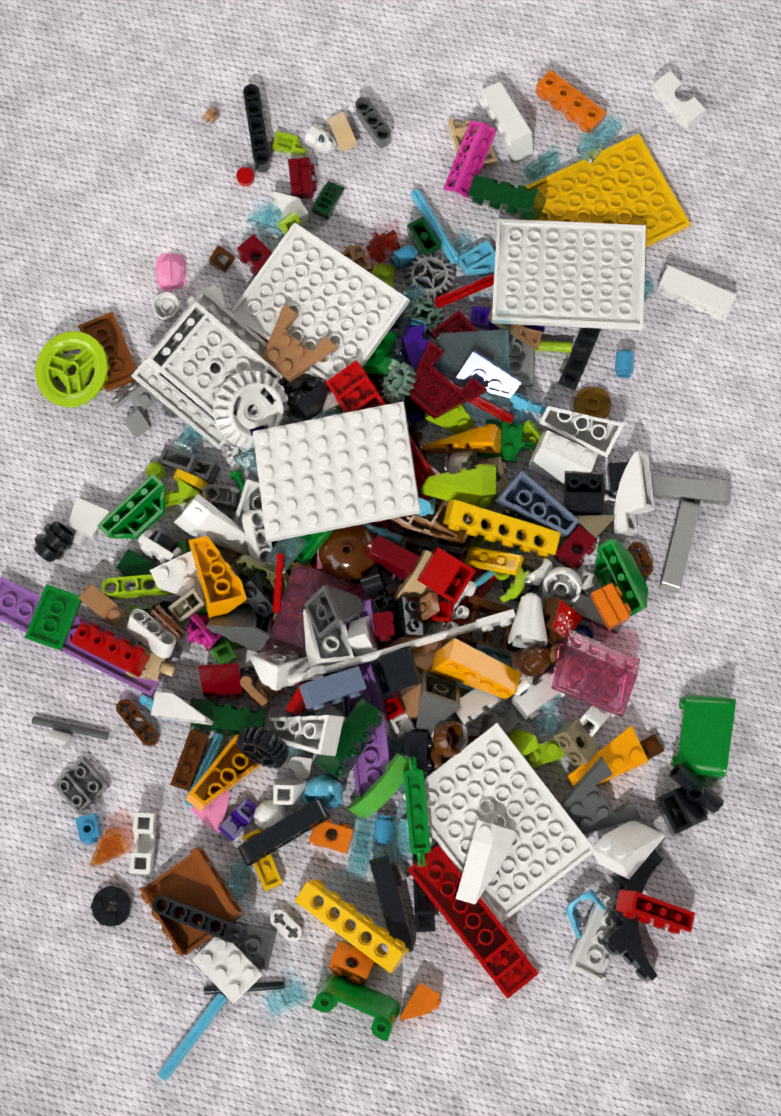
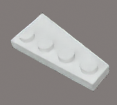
M599 893L597 896L606 907L615 900L603 893ZM594 903L568 968L605 985V972L609 963V952L605 949V943L601 939L615 927V922L609 917L607 909L603 911Z

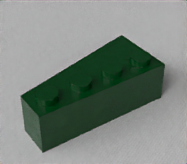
M474 175L467 195L473 204L479 206L486 204L489 205L490 209L499 211L500 208L513 216H516L517 213L523 215L522 217L527 220H533V218L539 220L546 202V198L539 189L532 188L531 191L523 185H518V188H515L509 182L503 181L501 184H498V181L478 175Z
M191 698L190 702L191 706L213 721L212 725L190 723V727L201 729L202 726L208 727L209 731L214 733H220L222 730L228 732V735L233 737L236 734L239 735L243 728L247 726L264 728L265 719L269 718L267 712L259 710V714H257L251 708L243 707L241 710H237V707L233 705L222 704V706H218L216 702Z
M361 698L342 724L336 756L319 755L315 763L344 783L372 735L382 724L385 715L375 706Z

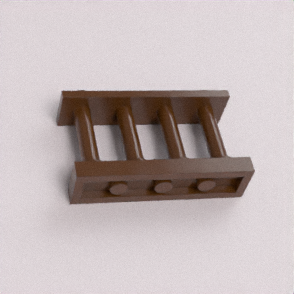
M474 595L467 598L464 606L470 610L466 625L474 623L477 614L480 612L487 614V616L511 609L514 610L515 615L517 609ZM512 621L511 625L506 626L500 647L489 643L493 630L484 632L482 641L472 638V631L457 635L456 639L477 650L512 661V654L515 651L508 649V637L514 621Z

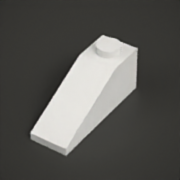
M164 689L163 692H155L151 715L159 719L206 725L213 724L212 720L175 695L174 691Z

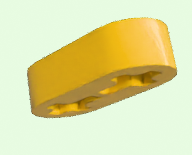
M176 469L172 477L175 481L179 478L201 493L209 485L203 479L181 469Z

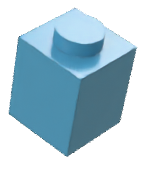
M94 813L75 818L80 842L86 843V845L98 843V839L102 838L98 815Z

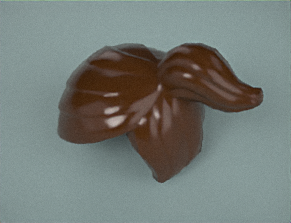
M453 720L439 724L434 730V748L431 749L430 757L434 762L435 769H438L441 765L442 755L451 757L462 752L456 748L462 736V728L460 724Z

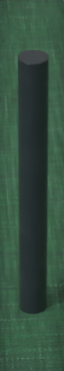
M285 982L255 983L247 992L285 989ZM217 986L204 987V995L224 994Z

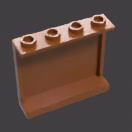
M203 847L194 848L190 851L191 854L147 886L139 888L141 898L146 904H149L152 909V916L157 921L159 920L162 925L163 934L170 938L173 943V950L180 956L190 954L214 936L154 912L152 903L156 897L169 896L233 922L245 915ZM165 900L161 903V908L163 910L167 908V902ZM183 907L179 910V915L182 918L185 914ZM201 914L197 916V923L200 925L203 922ZM219 921L214 926L217 932L221 929Z

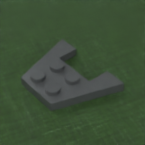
M602 756L560 802L566 813L583 834L641 818L631 801L613 810L597 787L598 783L613 775Z

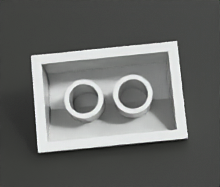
M546 430L539 437L527 469L564 485L565 474H590L598 453Z
M294 643L250 655V660L261 682L272 690H281L283 687L296 685V683L289 685L287 677L306 672L310 669L306 649Z

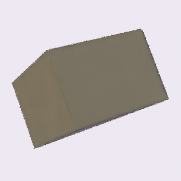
M614 515L575 516L579 520L576 526L580 525L596 539L614 520Z
M194 587L170 605L168 609L176 618V621L181 623L204 608L206 602L196 587Z

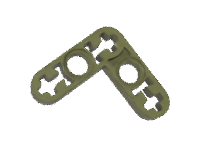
M242 555L237 560L235 566L238 572L250 577L259 569H264L267 572V576L264 577L274 587L276 567L250 555ZM284 571L282 582L283 599L290 583V577ZM272 613V614H271V615L274 616V617H273V620L276 618V616L278 615V613Z

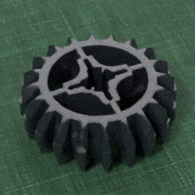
M247 726L243 728L237 737L236 744L240 753L244 754L250 761L263 767L267 766L268 768L273 767L277 769L288 758V745H286L285 741L281 740V737L270 732L269 729L265 730L263 727Z

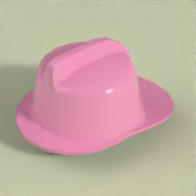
M162 253L156 261V277L158 285L162 290L171 291L181 289L186 282V266L181 254Z

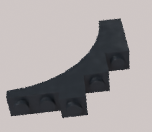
M654 849L630 879L614 872L610 876L613 880L612 883L619 891L626 890L643 893L648 879L663 859ZM617 897L606 909L609 911V917L614 922H618V924L601 940L605 943L604 947L610 954L621 955L623 953V959L628 964L634 966L636 969L635 973L641 980L653 981L658 975L649 963L642 947L638 918L624 917L623 912L615 910Z

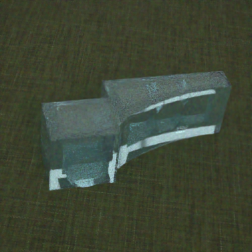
M606 116L593 132L587 134L577 146V155L592 164L600 152L606 149L622 129V124Z
M356 818L346 877L366 880L375 827V821Z

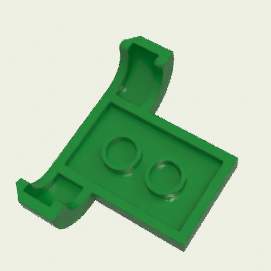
M388 332L363 366L367 375L387 377V371H391L393 365L397 367L399 362L388 357L397 334Z

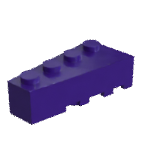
M424 325L408 328L406 337L402 336V348H399L400 358L404 359L406 364L414 368L413 372H416L429 344L428 339L424 340Z

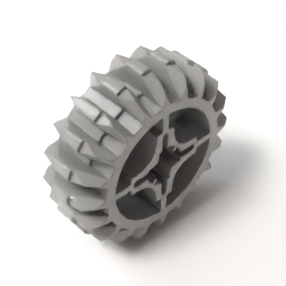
M433 253L429 254V257L423 254L422 258L416 256V262L411 260L410 266L406 267L408 273H405V278L407 279L405 285L409 286L408 291L413 292V297L419 295L420 301H422V297H426V301L430 298L435 300L437 296H441L443 293L446 294L449 292V289L453 288L452 282L455 280V277L452 275L454 270L450 269L451 264L446 263V258L440 260L439 254L436 257H433ZM424 267L423 273L418 274V276H415L416 272L420 268ZM427 271H428L430 277L432 278V283H431L429 277H427ZM445 278L443 283L435 288V283ZM420 285H426L429 289L423 288Z

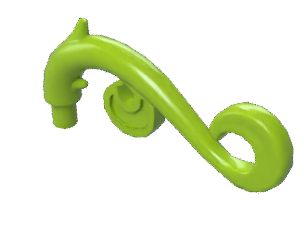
M479 536L475 541V547L481 548L484 543L489 542L491 544L489 550H495L497 540L491 542ZM520 567L518 575H515L514 584L510 583V588L506 590L507 593L500 597L503 604L510 599L514 600L522 592L529 573L528 570L524 572L522 567ZM493 571L495 577L499 580H505L510 576V574Z

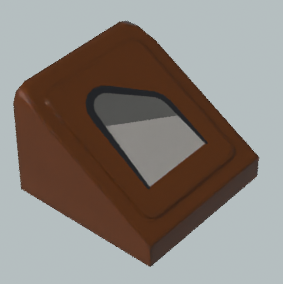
M219 245L209 258L210 265L224 273L227 272L235 260L233 255Z

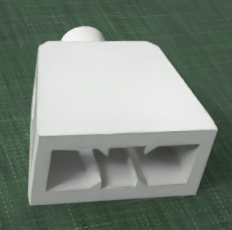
M76 497L68 523L69 529L75 532L74 539L71 542L82 546L86 537L95 540L101 532L97 525L110 514V511Z
M597 699L580 719V722L591 738L613 713V709H611L612 704L608 700ZM590 721L594 725L592 727H589L587 725V722Z

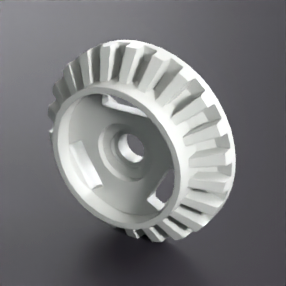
M247 370L236 373L223 383L215 397L213 410L216 426L226 440L242 448H255L253 434L251 435L250 429L265 424L267 426L266 429L285 425V422L288 421V396L276 378L261 371ZM263 388L271 394L274 401L272 404L260 393ZM240 396L236 415H233L235 401ZM254 404L256 406V413L250 415L248 407Z

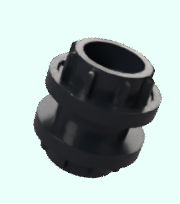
M58 521L52 524L47 523L43 527L45 535L37 534L34 538L36 542L33 545L34 550L48 562H53L55 559L61 560L64 556L61 550L63 548L70 549L73 546L71 541L74 539V535L65 525Z

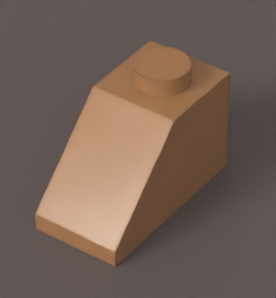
M90 584L79 596V599L112 627L125 614L116 603L93 584Z

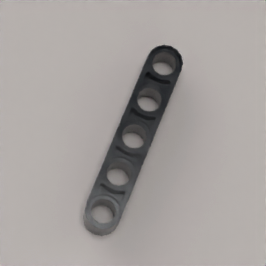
M248 84L243 89L254 165L257 171L266 172L271 167L260 92L256 85ZM255 127H261V128L258 129V130H254V129H253V128H255ZM258 143L263 144L262 146H256ZM260 160H266L264 163L258 162Z
M319 798L244 842L237 849L246 866L253 865L325 822L331 815L322 799Z
M389 856L371 859L369 862L389 935L394 939L404 942L405 947L409 949L408 952H412L414 948Z
M158 896L152 903L153 910L157 914L227 942L241 943L247 938V929L243 925L175 898ZM164 900L167 902L165 910L161 908V903ZM181 907L185 909V914L182 918L179 915ZM199 914L203 917V922L200 925L197 923V916ZM217 921L221 924V929L218 932L214 927ZM235 928H237L239 931V936L237 939H235L232 934Z

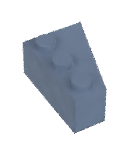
M359 666L304 683L299 687L306 708H314V711L326 707L325 704L331 702L334 705L343 702L345 698L350 697V699L361 696V692L367 689Z

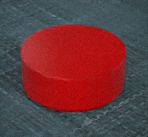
M242 167L236 173L237 182L241 186H250L255 180L254 172L249 167Z

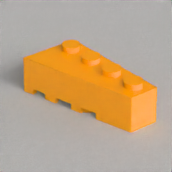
M456 638L435 652L430 670L431 673L504 699L517 692L521 672Z
M632 725L597 752L589 763L581 765L569 774L567 780L572 789L601 756L613 775L598 783L597 786L647 764L649 761Z
M238 734L235 735L187 795L186 801L200 812L262 766L250 761L249 758L240 753L236 744Z

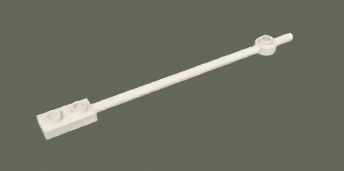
M511 609L477 619L474 623L327 666L313 667L306 672L287 677V681L290 685L307 679L316 680L323 678L328 673L376 660L384 654L406 646H410L413 649L474 630L476 632L481 630L483 633L488 632L498 625L501 627L511 625L516 615L514 610Z

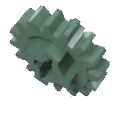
M422 297V301L415 298V304L409 302L410 308H405V316L426 322L427 327L424 332V338L427 333L432 336L430 332L443 323L441 321L444 320V314H441L443 308H437L432 303V298L428 301L425 300V297ZM436 317V321L431 325V321Z
M404 362L402 364L397 363V367L393 365L392 370L387 371L388 376L383 378L384 383L381 384V387L384 388L381 391L384 394L383 398L392 404L398 403L400 400L404 401L405 396L410 395L409 390L414 388L413 383L416 382V379L413 378L416 375L413 372L414 368Z

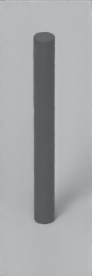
M35 716L32 718V724L105 740H108L109 732Z

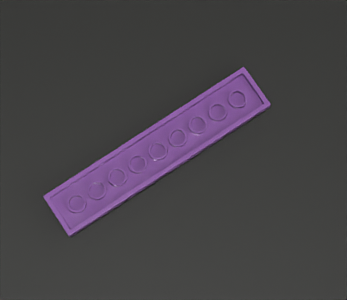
M1 577L0 620L26 633L41 597ZM76 615L62 652L152 697L161 680L153 681L131 677L126 673L127 671L70 642L81 621L88 625L90 621Z
M364 600L365 610L351 621L369 617L378 651L379 645L378 640L375 638L373 614H375L373 609L374 602L372 600ZM350 622L345 624L347 632L349 630ZM352 648L354 657H357L356 653ZM374 660L342 669L344 671L359 666L367 688L361 692V696L350 699V697L345 698L347 717L361 698L375 706L385 715L382 724L376 729L353 766L356 797L359 794L363 796L386 772L385 766L392 760L385 700L381 699L370 663Z

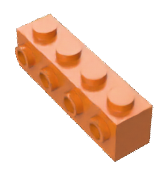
M551 69L537 83V96L541 100L549 102L555 111L562 112L568 121L579 125L580 130L584 133L588 132L592 135L605 121L607 113L605 110Z

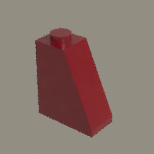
M379 535L374 539L371 538L366 546V549H368L367 557L402 580L412 573L419 559L418 555Z

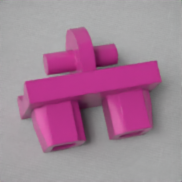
M194 613L191 615V621L187 626V631L190 634L187 640L189 643L197 642L199 645L202 644L209 652L214 648L215 643L221 639L222 635L213 633L210 629L206 628L209 619L206 614L198 616Z

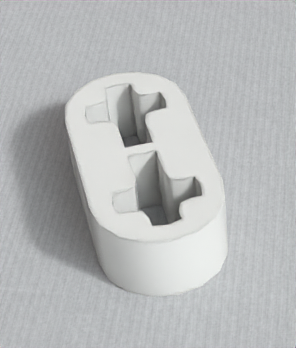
M283 910L272 912L270 915L271 924L288 941L297 942L301 939L302 929ZM276 914L284 915L282 919L287 923L285 926L279 922L275 924L276 918L274 916ZM288 925L293 930L295 928L298 929L297 938H289L288 935L290 934V932L286 929Z

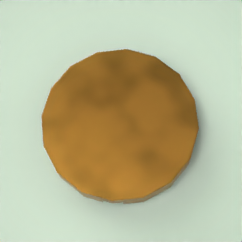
M585 387L575 396L574 411L605 419L611 409L610 397L606 391L599 387Z

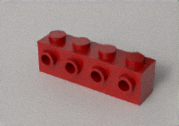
M81 621L70 641L72 644L140 677L150 659V656L144 653L146 649L137 644L132 647L129 645L130 641L122 637L116 639L114 638V633L106 629L102 632L99 630L100 627L92 622L88 625Z
M620 890L615 909L623 912L624 917L631 919L637 917L638 922L650 924L651 922L655 928L665 929L666 927L668 932L678 935L680 931H692L695 912L636 891Z

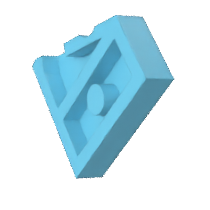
M487 240L459 256L457 264L465 276L492 274L495 272L496 252Z
M520 393L513 394L510 402L513 403L512 406L520 411L528 410L543 415L547 409Z

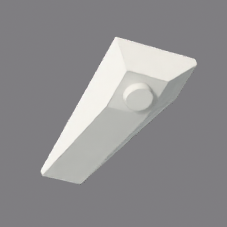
M477 820L456 899L476 904L511 851L516 831Z

